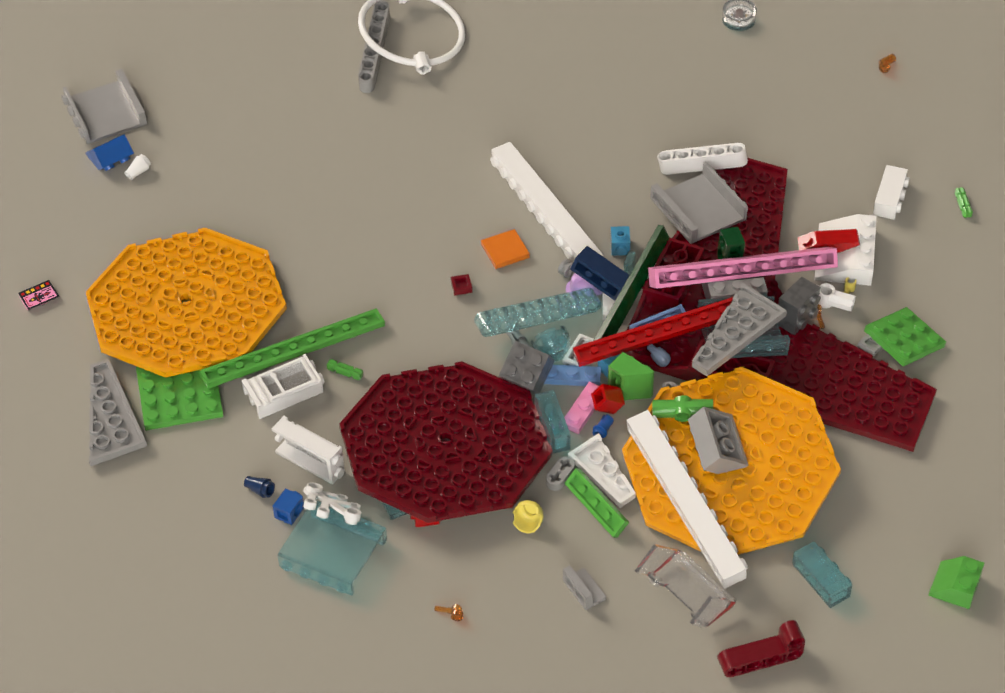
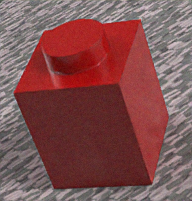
M602 383L591 393L596 411L615 414L625 405L620 387Z

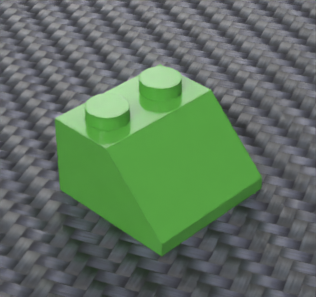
M966 556L941 561L928 596L970 609L985 563Z

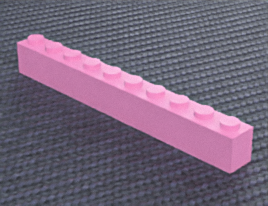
M822 247L648 267L649 284L653 288H665L838 267L837 248Z

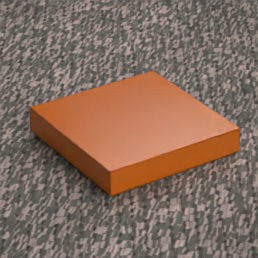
M515 229L481 240V245L495 269L530 258V253Z

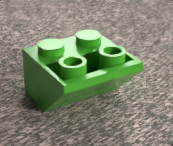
M622 352L608 366V385L620 387L624 400L651 398L653 396L654 371L649 366L637 361L633 356Z

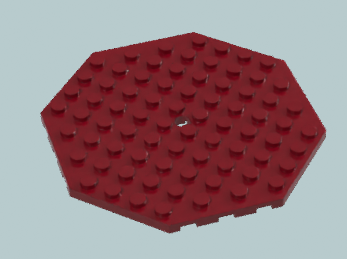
M463 361L455 362L453 366L444 367V365L428 367V370L417 372V369L401 371L400 375L390 376V373L381 375L339 423V429L358 491L427 523L513 508L552 457L553 453L552 447L548 443L544 426L540 422L537 408L533 404L530 391ZM445 438H449V439H450L449 441H443V443H442V440H441V439H445Z

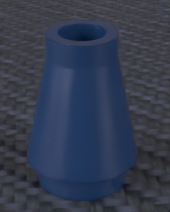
M247 476L244 480V487L249 488L262 498L271 497L274 493L275 484L271 479Z

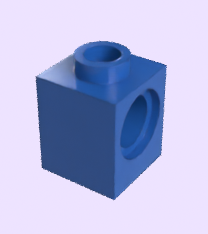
M286 488L273 504L274 518L293 525L304 509L303 496L297 491H291Z

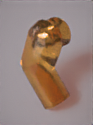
M890 54L879 60V70L882 73L889 72L891 68L889 64L896 61L895 55Z

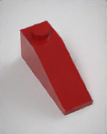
M857 229L813 231L797 237L799 250L832 247L837 248V253L860 245Z

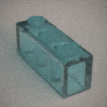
M554 390L535 394V406L539 413L540 422L543 424L547 434L548 443L552 447V454L570 450L571 435Z
M813 541L794 552L792 565L829 608L851 596V580L841 573L838 565L827 557L822 547H819Z

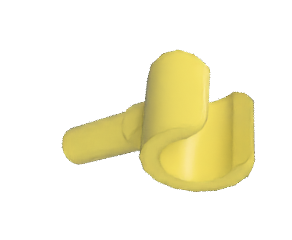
M847 277L844 284V293L849 294V292L855 291L857 281L849 283V277Z

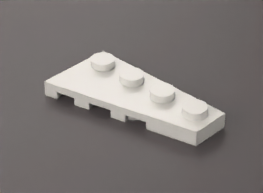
M599 433L568 453V457L574 460L575 465L619 508L635 499V491L625 475L621 473L616 460H613L610 450L602 442V437Z

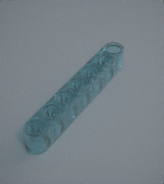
M585 288L483 311L475 316L474 323L482 336L490 337L594 313L601 308L602 302L592 288Z

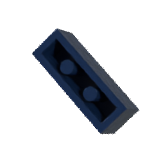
M586 246L577 255L570 268L571 271L614 301L629 277V274L589 246Z

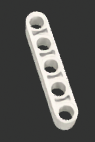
M743 143L665 150L657 156L661 173L665 175L703 171V163L705 162L715 170L742 167L748 162Z

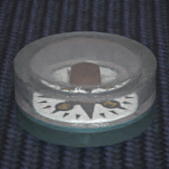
M729 0L723 6L722 22L732 30H748L756 22L757 8L749 0Z

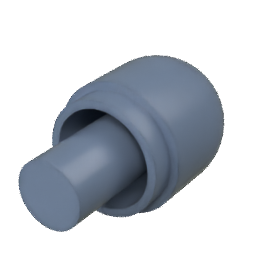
M653 344L647 347V350L651 352L652 360L658 366L665 367L670 363V355L663 348L656 347Z

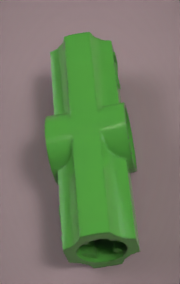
M681 395L677 396L674 400H653L652 415H655L656 418H674L680 422H687L691 416L703 407L714 409L713 399H691L689 396Z

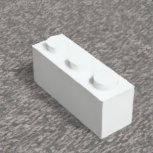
M886 165L875 200L873 215L895 220L896 213L901 211L902 202L900 200L904 201L906 190H904V187L908 188L909 185L908 169Z

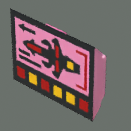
M50 280L18 293L27 310L60 297Z

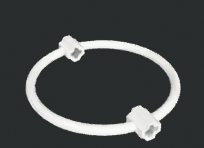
M367 0L359 12L358 26L366 43L378 54L391 61L415 66L416 71L421 75L431 71L432 65L441 64L453 58L461 50L465 42L463 21L458 13L443 0L428 1L437 4L451 15L458 27L459 37L451 51L429 59L425 52H418L414 55L413 59L395 55L380 47L370 37L365 27V16L368 9L379 0ZM408 0L397 1H399V3H406Z

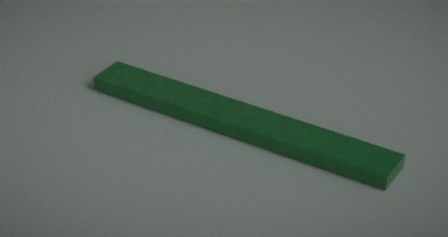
M664 225L656 227L593 341L617 334L649 276L648 267H654L670 238Z

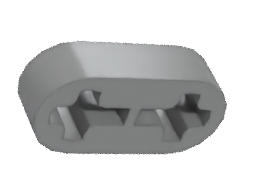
M561 457L548 472L546 485L550 490L558 491L564 487V483L575 470V462L572 458Z

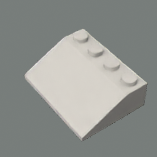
M856 214L819 223L818 231L857 229L860 245L837 253L838 267L815 270L814 280L845 283V279L849 277V283H854L856 280V284L871 286L874 270L877 216Z

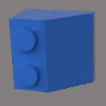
M125 134L85 152V154L98 170L104 168L107 171L115 167L114 163L119 160L120 163L130 160V155L134 154Z

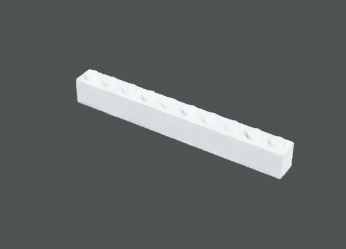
M511 142L491 149L492 157L490 161L493 167H496L501 177L508 181L510 188L514 189L519 199L525 202L528 210L533 212L538 223L545 227L547 234L554 238L556 245L562 248L568 259L570 258L574 262L577 255L586 246H589L603 256Z
M646 410L627 419V429L723 588L725 589L746 579L748 566L745 560L737 555L738 550L734 542H729L726 529L723 525L720 526L718 524L715 511L708 508L705 495L699 493L695 479L693 477L690 478L687 474V466L683 461H679L676 448L674 446L671 447L668 443L669 438L664 430H660L656 416H652L649 410Z

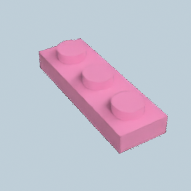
M588 382L561 421V427L577 434L581 432L595 411L591 393L599 385Z

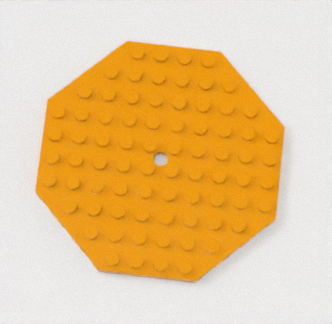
M200 228L198 232L187 234V232L174 234L172 238L164 240L161 237L147 240V243L136 246L135 243L127 245L86 291L101 353L165 378L205 369L251 353L287 309L268 250L208 228Z
M744 367L735 368L734 371L724 374L720 372L708 375L707 378L698 381L693 379L682 382L679 386L661 388L654 400H674L677 396L681 395L689 396L691 399H713L714 410L733 415L748 466L720 474L703 470L688 421L680 422L674 418L657 419L660 430H664L669 438L668 443L671 447L674 446L676 448L679 461H683L687 466V474L690 478L693 477L698 485L697 490L700 494L703 493L705 495L708 508L715 511L718 524L720 526L723 525L726 529L729 542H734L738 550L737 555L804 537L841 473V468L825 432V427L817 411L814 398ZM652 403L650 404L649 408L647 409V410H649V412H650L651 415H652ZM630 436L622 448V454L645 525L701 552L632 436Z

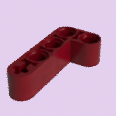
M790 620L780 626L778 635L725 649L717 655V659L724 675L729 678L800 658L804 653L805 638L797 621Z

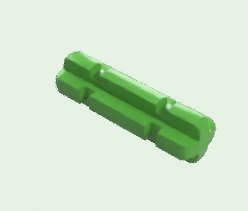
M963 187L956 188L955 196L962 211V216L964 218L972 217L973 210L970 207L965 189Z
M329 359L327 363V369L335 372L336 370V373L347 377L353 376L352 378L356 380H361L363 377L362 369H354L353 366L342 362L337 363L338 361Z

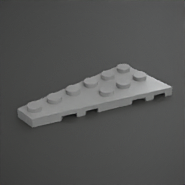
M742 283L739 292L734 295L730 306H727L716 323L715 329L707 337L706 343L701 346L692 360V367L708 376L786 317L787 310Z

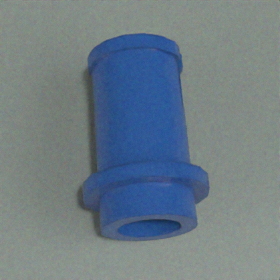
M604 414L599 423L593 427V435L595 436L599 433L602 438H605L608 434V429L614 423V419L610 415Z

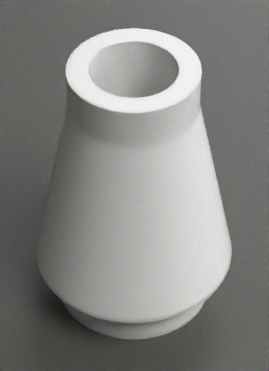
M140 154L135 157L124 173L130 180H133L148 170L151 162L146 156Z

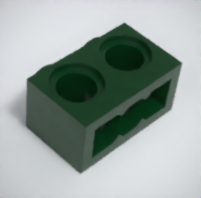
M739 227L721 229L717 250L718 259L743 257L745 241Z

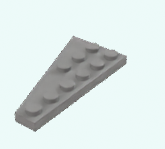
M106 359L91 364L90 467L147 446L144 435L110 360Z

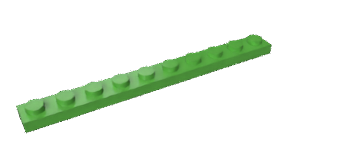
M376 308L200 370V376L207 389L302 356L303 354H308L384 327L385 321Z

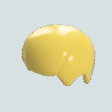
M521 501L513 510V525L520 532L526 534L534 533L543 522L542 507L534 501Z

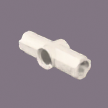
M829 283L818 285L821 287L819 307L830 308L833 306L852 311L856 296L837 291Z

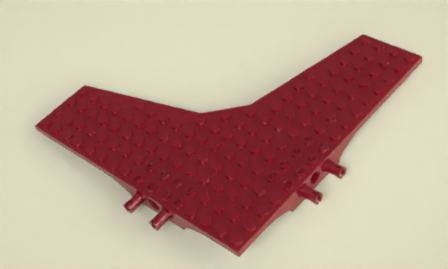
M747 158V164L742 167L715 170L748 206L746 220L729 227H739L745 241L743 257L778 253L788 169ZM677 230L675 235L669 238L654 267L718 260L717 250L720 232L690 244ZM776 275L759 276L764 277L768 291L767 298L778 305L779 298L784 293L778 287V283L775 280ZM647 278L642 287L643 292L629 325L682 304L686 312L706 306L707 302L702 283L653 288L650 287L649 278ZM808 323L803 330H799L795 335L775 324L709 374L712 375L720 372L724 374L734 371L735 368L744 367L814 398L823 424L914 452L937 392L936 388L917 378L912 379L906 376L905 372L900 369L896 371L889 367L885 361L881 360L879 362L866 351L847 341L842 342L832 333L826 334L820 330V327L815 324L811 326ZM716 324L654 343L653 345L663 348L670 355V363L665 367L658 366L652 360L651 352L647 350L648 346L626 352V354L633 356L637 361L649 366L656 372L685 381L705 379L707 376L692 367V360L701 346L706 343L707 337L710 332H713Z

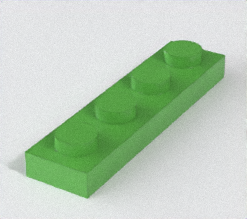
M575 468L564 484L611 536L618 538L629 521L581 469Z

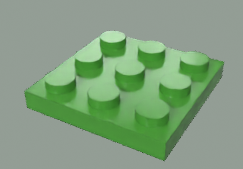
M908 307L866 325L864 332L869 334L875 342L903 367L944 348L946 344L942 337Z

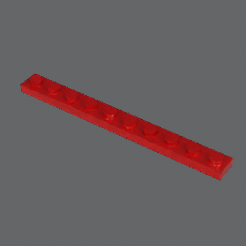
M733 297L573 347L574 356L579 367L619 355L622 352L626 353L714 325L718 322L727 306H730Z

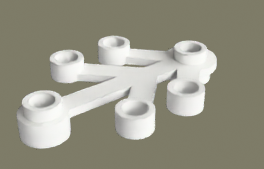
M313 482L307 483V486L304 487L303 492L308 497L304 502L305 509L315 510L317 505L315 499L322 501L321 506L317 509V517L327 519L330 513L328 509L330 506L344 516L347 524L356 525L360 521L361 505L347 502L348 497L346 495L323 491L322 485Z

